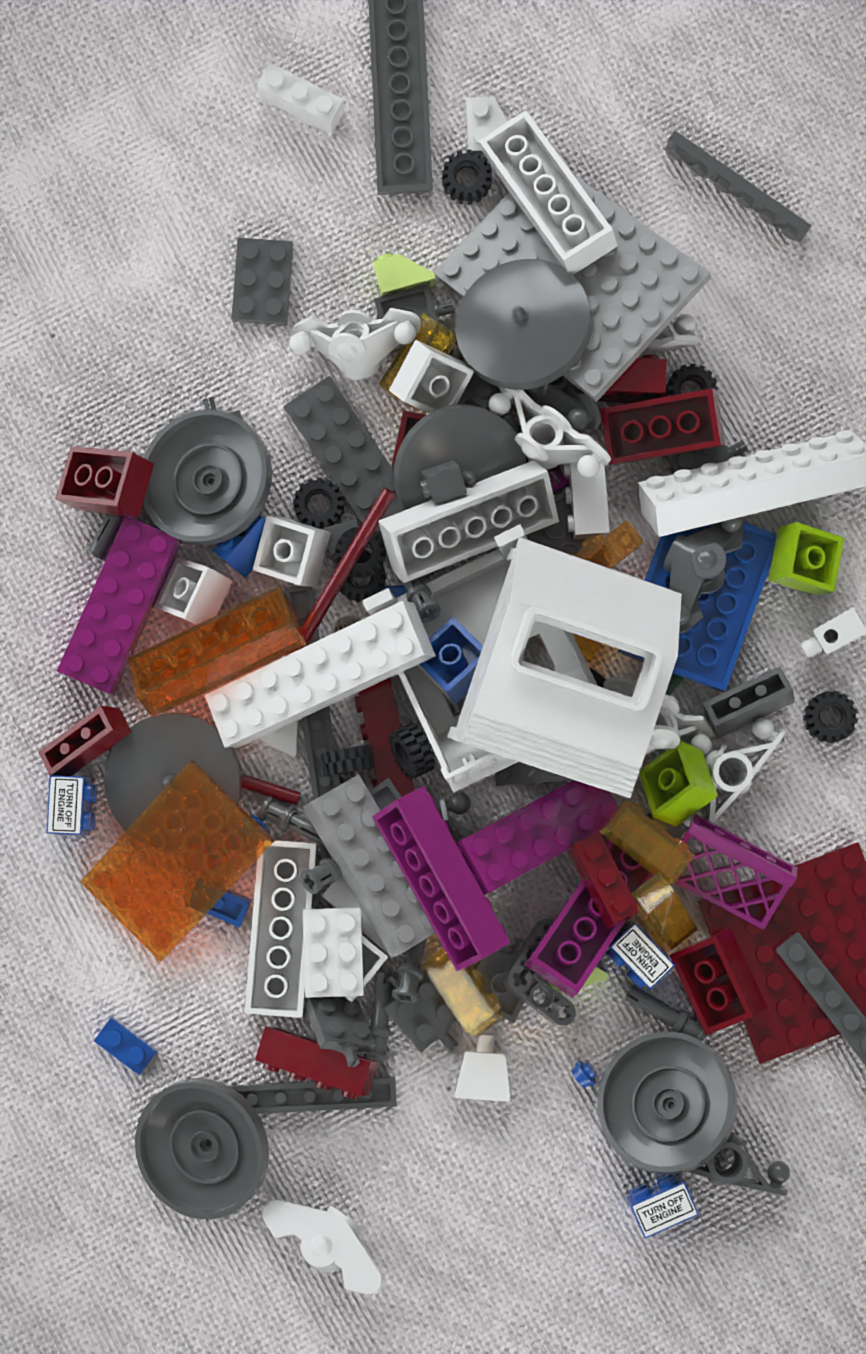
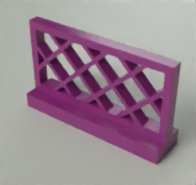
M694 814L688 829L662 872V877L764 930L789 887H792L797 879L798 867ZM690 837L702 842L704 851L689 855L686 844ZM683 851L685 856L679 857ZM717 853L725 854L728 856L730 865L715 868L711 855ZM707 857L710 870L695 873L691 860ZM687 861L691 874L680 877L671 872L675 864ZM746 866L753 869L756 878L740 882L736 869ZM732 870L736 883L720 886L717 874ZM712 875L716 888L709 890L701 888L697 879ZM774 880L782 885L777 893L766 895L762 882ZM758 884L762 896L746 900L742 887ZM738 889L742 901L733 904L727 902L723 892ZM764 902L766 908L764 917L760 919L752 915L748 907L749 905Z

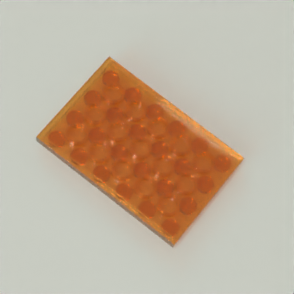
M192 760L97 862L80 883L161 962L275 840Z

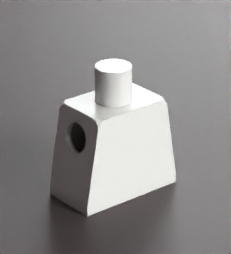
M853 607L812 630L814 636L801 643L800 646L808 659L821 651L828 655L865 634L866 628ZM833 631L836 634V639L828 643L824 638V634Z
M479 1033L477 1035V1050L465 1049L455 1088V1098L510 1102L505 1052L494 1051L495 1035Z

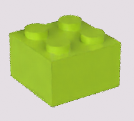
M798 522L779 526L768 581L814 596L833 593L835 591L844 538Z
M680 741L675 749L666 750L639 771L653 817L675 827L718 796L702 750L683 741Z

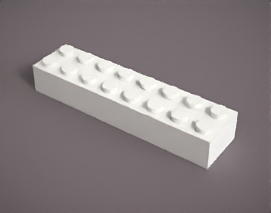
M839 431L836 435L824 438L814 437L808 442L790 443L782 448L770 451L760 450L754 455L736 456L721 463H707L700 468L692 470L682 469L674 474L663 477L653 476L646 481L638 482L641 513L656 534L661 537L865 487L866 444L853 431Z
M400 601L205 694V698L224 747L239 748L433 658L435 653L415 604Z

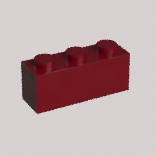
M100 705L38 751L49 776H72L132 731L120 708Z
M600 832L571 846L568 853L607 929L634 917L640 910Z

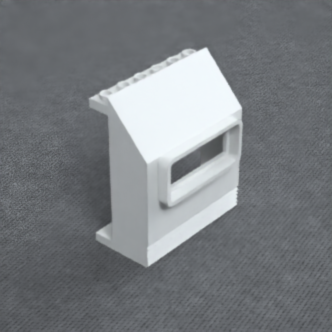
M521 525L494 537L499 549L425 584L431 589L433 601L437 602L441 607V613L435 620L423 623L428 638L454 617L472 636L484 645L511 563L506 560L509 549L516 548L519 537L527 540ZM387 588L362 600L367 612L373 615L400 601H407V593L396 598ZM535 621L529 639L537 635L542 637L556 667L553 671L598 686L573 634ZM417 665L398 673L442 767L440 770L445 780L449 782L453 793L518 762L448 738L450 727L456 728L460 715L453 717L443 693Z
M519 537L516 548L509 549L506 558L511 563L456 728L450 727L447 737L631 798L678 657L682 594ZM539 621L643 657L644 662L633 695L629 697L523 661L522 657L534 622Z

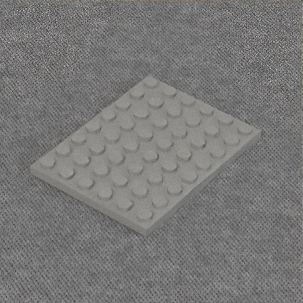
M574 175L613 229L618 245L574 274L575 278L582 285L591 307L592 331L584 353L577 363L562 376L597 402L712 277L707 269ZM509 192L437 268L434 274L436 279L463 299L468 289L478 278L501 264L519 259H540L555 263L561 267L562 265Z

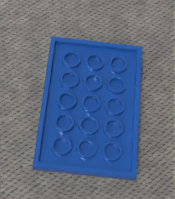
M743 522L742 548L726 553L725 580L719 590L711 594H701L698 599L703 619L687 632L679 634L678 657L672 674L723 693L728 686L768 575L777 534ZM716 523L661 536L644 581L669 589L671 573L664 571L663 566L666 556L677 536L682 534L688 537L712 527ZM618 649L617 653L644 662L643 657Z

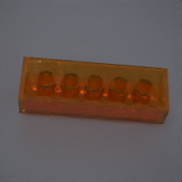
M279 585L127 659L137 698L153 718L306 645L294 606Z

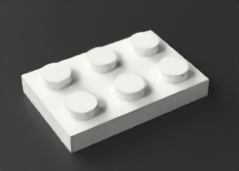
M361 907L303 909L305 998L364 996Z

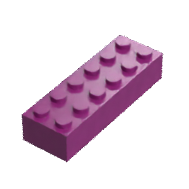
M125 516L57 672L112 696L115 695L180 548L181 541L164 531Z
M571 781L457 842L456 845L461 848L464 860L469 869L476 875L478 885L483 894L486 895L570 849L573 844L624 819L609 791L579 781Z
M424 786L395 800L372 816L457 972L510 944L505 928L496 918L490 901L484 896L478 885L476 875L469 869L463 858L461 848L453 840L447 823L441 818L435 807L433 797L426 791Z
M622 819L605 844L637 904L671 851L625 819ZM581 879L524 965L573 998L579 993L624 922L607 929Z

